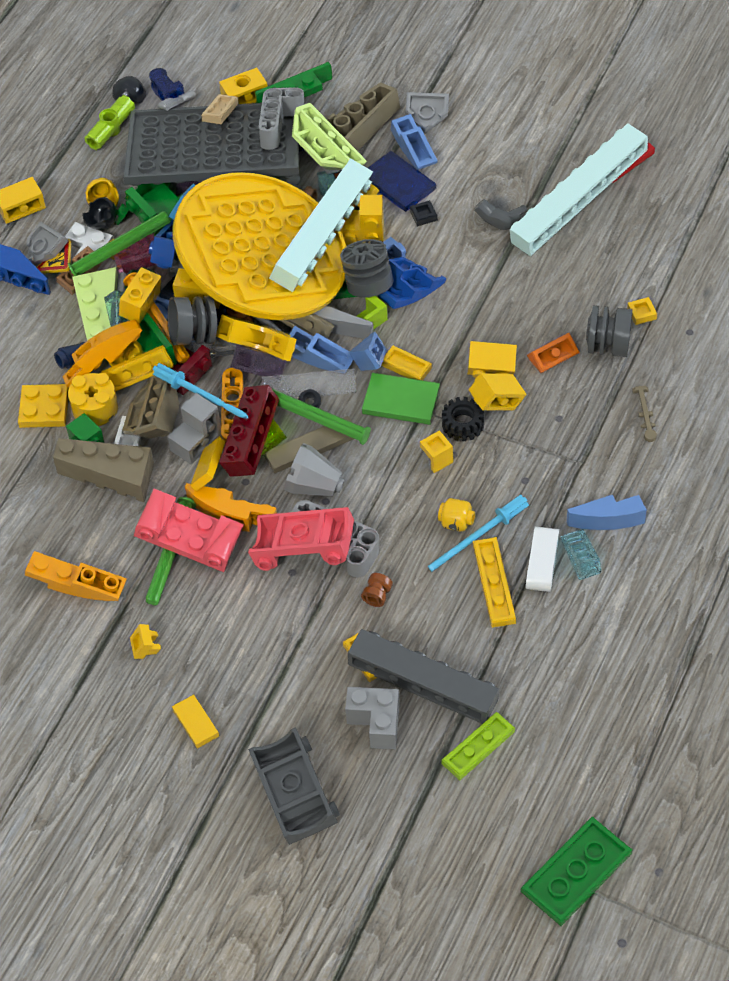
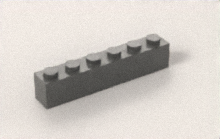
M361 629L348 651V665L363 672H369L381 680L483 724L489 719L498 702L499 688L491 682L478 680L466 671L455 670L443 661L432 660L422 652L409 650L399 642L382 638L376 632H368Z

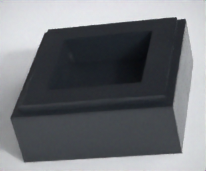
M430 200L410 206V213L417 226L438 221L437 214Z

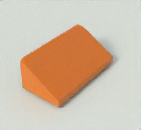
M567 333L529 353L527 357L538 371L542 373L580 352L570 333Z

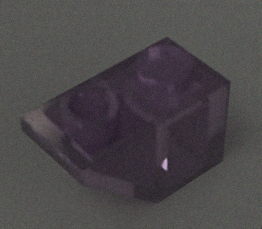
M236 345L231 367L251 374L281 380L286 360L258 349Z

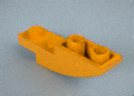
M136 320L117 324L98 333L81 345L72 354L75 364L62 376L66 386L70 387L75 376L89 374L92 370L98 369L104 358L110 363L115 359H119L123 355L125 348L140 337L142 329Z
M189 483L185 485L186 495L195 501V508L216 519H220L222 515L244 524L242 531L250 532L252 524L257 525L258 515L277 514L276 507L268 504L260 505L249 503L245 500H234L232 491L224 488L203 486L200 490L195 491Z
M36 551L33 552L25 570V576L48 583V589L77 597L102 601H118L127 581V578L84 563L76 566Z

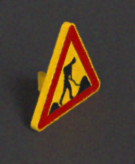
M68 239L69 241L55 258L44 261L36 267L42 274L62 273L70 270L68 263L71 262L70 239Z

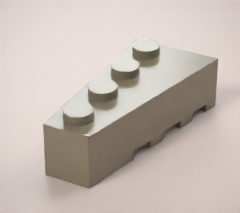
M58 438L53 455L58 474L84 483L89 481L96 484V487L102 489L107 487L116 490L117 494L123 496L128 494L136 497L138 501L145 502L154 466L150 447Z

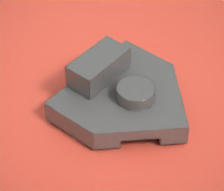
M407 92L406 115L411 114L416 125L421 127L422 131L426 134L448 116L449 94Z
M40 222L27 237L28 254H26V258L33 265L55 258L69 240Z

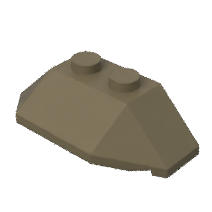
M152 376L148 379V384L138 392L130 403L122 429L126 435L152 439L158 436H167L173 431L179 409L177 390L173 389L171 384L156 376Z

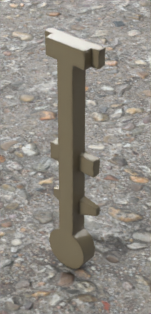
M637 386L632 388V392L639 393L642 412H638L639 417H644L645 421L641 428H646L647 430L644 434L645 440L653 442L657 438V433L652 430V427L656 425L655 423H650L649 416H653V412L648 411L644 392H649V389L646 386Z

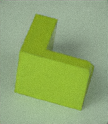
M377 296L365 297L366 309L356 317L373 322V329L388 320L387 305Z

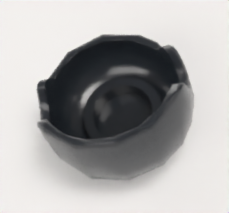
M126 76L119 79L113 85L112 96L115 101L125 95L132 102L142 103L146 97V90L136 77Z
M106 197L97 198L89 203V211L82 215L83 221L90 228L105 230L114 223L117 209L114 202Z

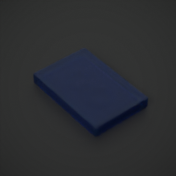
M393 151L388 152L368 167L369 170L373 171L369 180L378 188L379 193L405 212L410 209V206L417 204L436 190L435 182Z

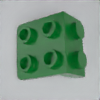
M160 184L143 196H140L133 187L125 191L127 201H125L126 206L139 218L141 223L162 211H165L169 216L179 200L165 184Z

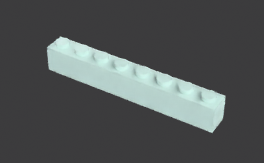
M626 124L622 129L617 130L608 142H604L598 151L588 156L579 168H575L569 177L559 182L550 194L545 195L540 203L534 208L529 209L520 221H516L511 226V243L529 256L533 255L648 150V136L630 124Z
M350 158L275 264L269 279L291 292L295 290L297 285L302 287L308 277L306 272L311 273L318 262L315 259L322 258L327 249L325 245L328 244L330 246L336 236L335 230L338 232L341 230L345 223L344 217L347 219L350 217L355 208L353 204L357 206L360 202V195H363L362 191L366 193L370 188L372 181L369 179L373 171Z

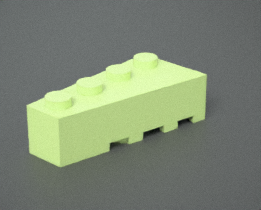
M116 267L72 277L87 341L98 333L114 326L118 282Z

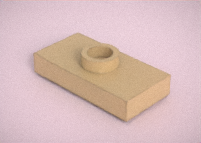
M219 94L201 115L202 122L222 124L238 105V97Z

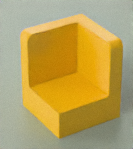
M440 430L420 441V448L430 458L431 470L434 473L453 463V446Z

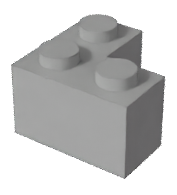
M197 393L183 403L181 407L183 423L178 428H174L168 436L170 451L189 464H193L201 456L203 449L221 436L218 407Z
M347 687L345 708L347 724L370 725V748L396 750L400 706L399 689Z

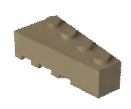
M380 82L360 95V100L353 103L349 102L343 106V111L337 115L333 113L328 116L327 121L359 151L400 109L396 88Z

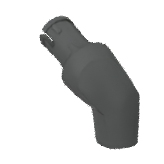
M483 199L473 210L486 223L500 230L511 229V226L516 221H520L526 215L524 212L528 209L525 205H521L507 212L506 210L495 208L487 200Z

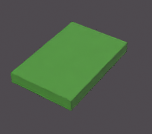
M372 373L362 407V414L431 425L440 383Z

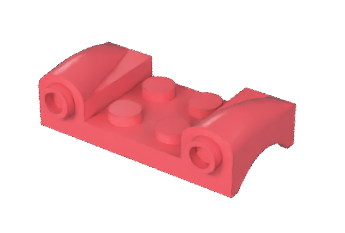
M153 489L136 525L134 537L224 572L244 524L222 515L220 519H216L176 503V497Z
M348 507L258 515L256 543L249 549L248 553L254 564L263 571H269L277 567L279 556L320 553L323 560L328 564L338 565L347 559L354 518Z

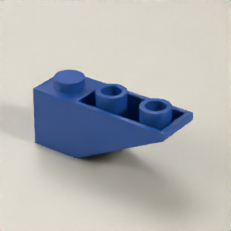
M0 244V281L12 283L17 287H25L37 293L50 295L48 279L18 249Z

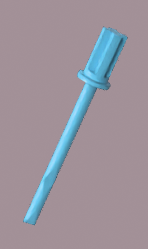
M161 363L153 367V375L171 384L173 389H178L182 386L195 394H199L208 401L224 407L227 411L238 417L248 418V415L242 410L226 404L218 397L184 380L185 375L183 372H176Z
M520 494L501 509L497 508L495 510L497 515L495 518L428 565V568L431 572L501 521L508 525L510 519L529 506L528 500Z

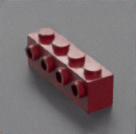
M269 385L244 388L238 409L245 412L248 418L244 419L236 415L234 416L219 462L230 477L255 475L279 402L278 396Z

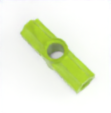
M123 95L110 108L102 110L99 114L100 120L84 137L85 143L91 149L97 151L110 137L118 135L121 131L120 125L130 115L131 110L135 109L134 102L129 97Z

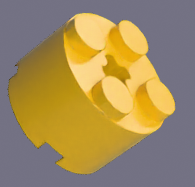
M89 373L75 376L72 379V384L68 390V397L74 418L76 419L85 413L97 426L108 423V419L113 415L115 416L118 411L114 385L108 375L105 373Z

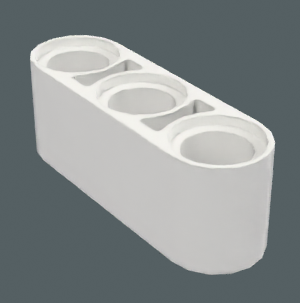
M535 526L526 589L551 592L559 529Z

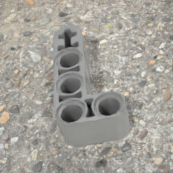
M270 88L264 91L259 119L261 148L272 150L279 147L283 116H294L296 107L305 105L302 89Z
M307 500L300 501L294 506V512L327 509ZM354 520L346 566L348 574L358 578L364 576L369 571L379 555L380 543L379 534L375 529Z

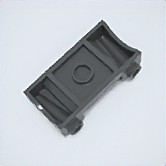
M296 727L272 744L248 749L284 838L289 845L338 823L336 817L340 816L338 808L334 801L329 803L310 761L308 752L312 750L306 736L301 738Z

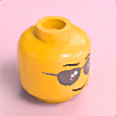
M449 498L445 503H441L438 521H441L443 528L464 532L469 525H473L475 511H472L470 502Z

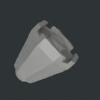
M303 443L292 463V469L287 476L283 490L292 494L333 496L335 491L340 493L345 480L341 478L342 472L315 448Z

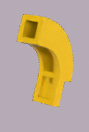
M223 314L221 315L216 337L227 342L258 349L286 361L291 360L297 340L290 337L291 335L276 329Z

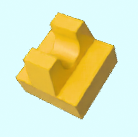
M139 624L130 637L134 659H144L146 655L157 654L161 649L160 644L152 643L158 637V633L150 630L149 625Z

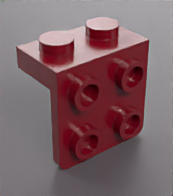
M201 345L195 353L185 348L190 358L184 364L177 362L171 368L176 372H183L185 375L184 380L193 385L212 366L210 349L204 345ZM182 386L176 389L183 396L189 391Z

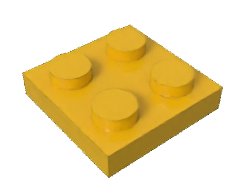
M66 384L22 385L18 416L19 428L65 427L69 390Z

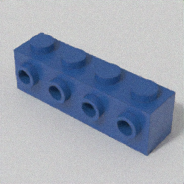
M173 219L154 237V241H151L149 246L150 262L157 264L160 268H172L179 261L173 242Z

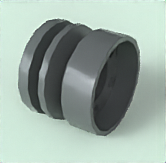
M375 239L360 240L342 250L340 257L350 294L357 297H372L386 292L392 286L394 281L386 245L382 241Z
M200 296L194 297L191 306L188 297H171L167 316L171 343L173 345H190L193 336L196 344H202L203 341L205 344H213L217 333V313L213 298L211 296H203L202 299Z
M593 305L592 312L588 318L586 332L588 353L594 354L595 344H600V354L603 355L606 345H611L612 356L627 357L633 309L617 308L613 318L609 316V307L605 306L604 315L599 316V306Z

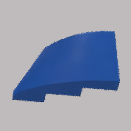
M405 257L389 259L394 282L386 292L377 296L393 309L404 307L431 294L445 283L446 278L442 275L434 277L428 274L427 268L415 264Z

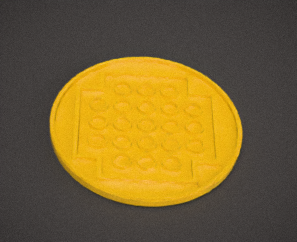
M255 173L221 174L206 179L194 186L182 199L173 222V242L183 268L205 293L237 312L269 320H290L305 317L327 306L336 297L345 280L340 254L346 247V243L341 231L338 232L336 230L334 232L336 236L331 245H325L327 249L322 258L315 259L318 262L311 273L306 272L308 277L302 287L297 285L295 290L291 292L269 279L275 264L319 204L307 193L287 182Z

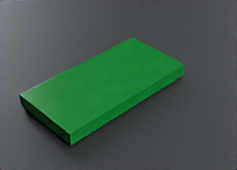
M591 817L521 887V893L558 925L562 926L630 857L633 850L594 817Z

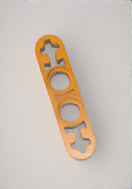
M232 367L226 369L222 375V401L238 408L244 391V380L242 371ZM231 377H236L235 386H231ZM230 394H236L239 396L238 399L234 401L227 400V397ZM221 407V436L226 444L233 419L226 418L231 412Z

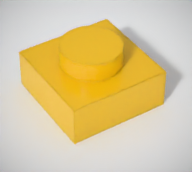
M649 297L627 303V309H633L632 320L635 325L657 319V312Z

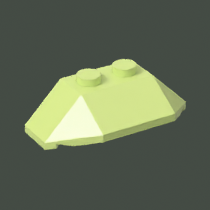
M311 103L296 107L292 137L320 166L327 170H343L350 158L361 165L366 164L367 161Z

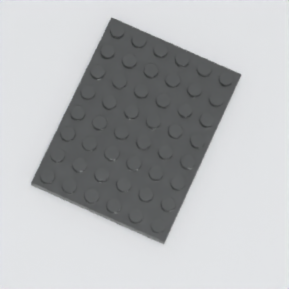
M262 103L238 104L222 124L202 122L201 115L208 106L171 108L168 111L164 109L131 110L123 177L124 185L138 186L151 183L159 185L162 183H183L186 181L202 182L221 174L241 172L261 174L269 177L299 175V143L292 137L294 116H283L279 147L265 150L260 146L259 119Z

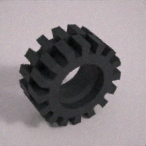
M456 397V402L451 399L448 401L449 405L445 404L444 410H442L444 433L448 432L449 438H452L454 435L455 441L462 438V442H466L467 437L470 438V441L473 440L474 434L478 437L480 431L484 429V410L477 403L475 404L473 398L468 401V397H464L463 400H460V397ZM466 415L471 417L472 420L467 423H459L454 418Z

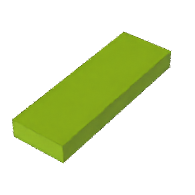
M496 712L442 759V765L458 780H461L515 733V727Z

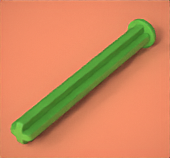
M162 211L73 264L68 263L72 274L78 276L169 224L171 222L165 211Z
M272 389L279 398L277 406L359 440L362 445L367 442L371 432L370 427L364 428Z
M179 497L177 503L191 509L196 507L195 501L188 497ZM163 548L146 595V603L154 606L158 605L176 553Z

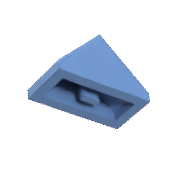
M373 332L349 353L361 371L376 370L381 367L387 349L377 333Z

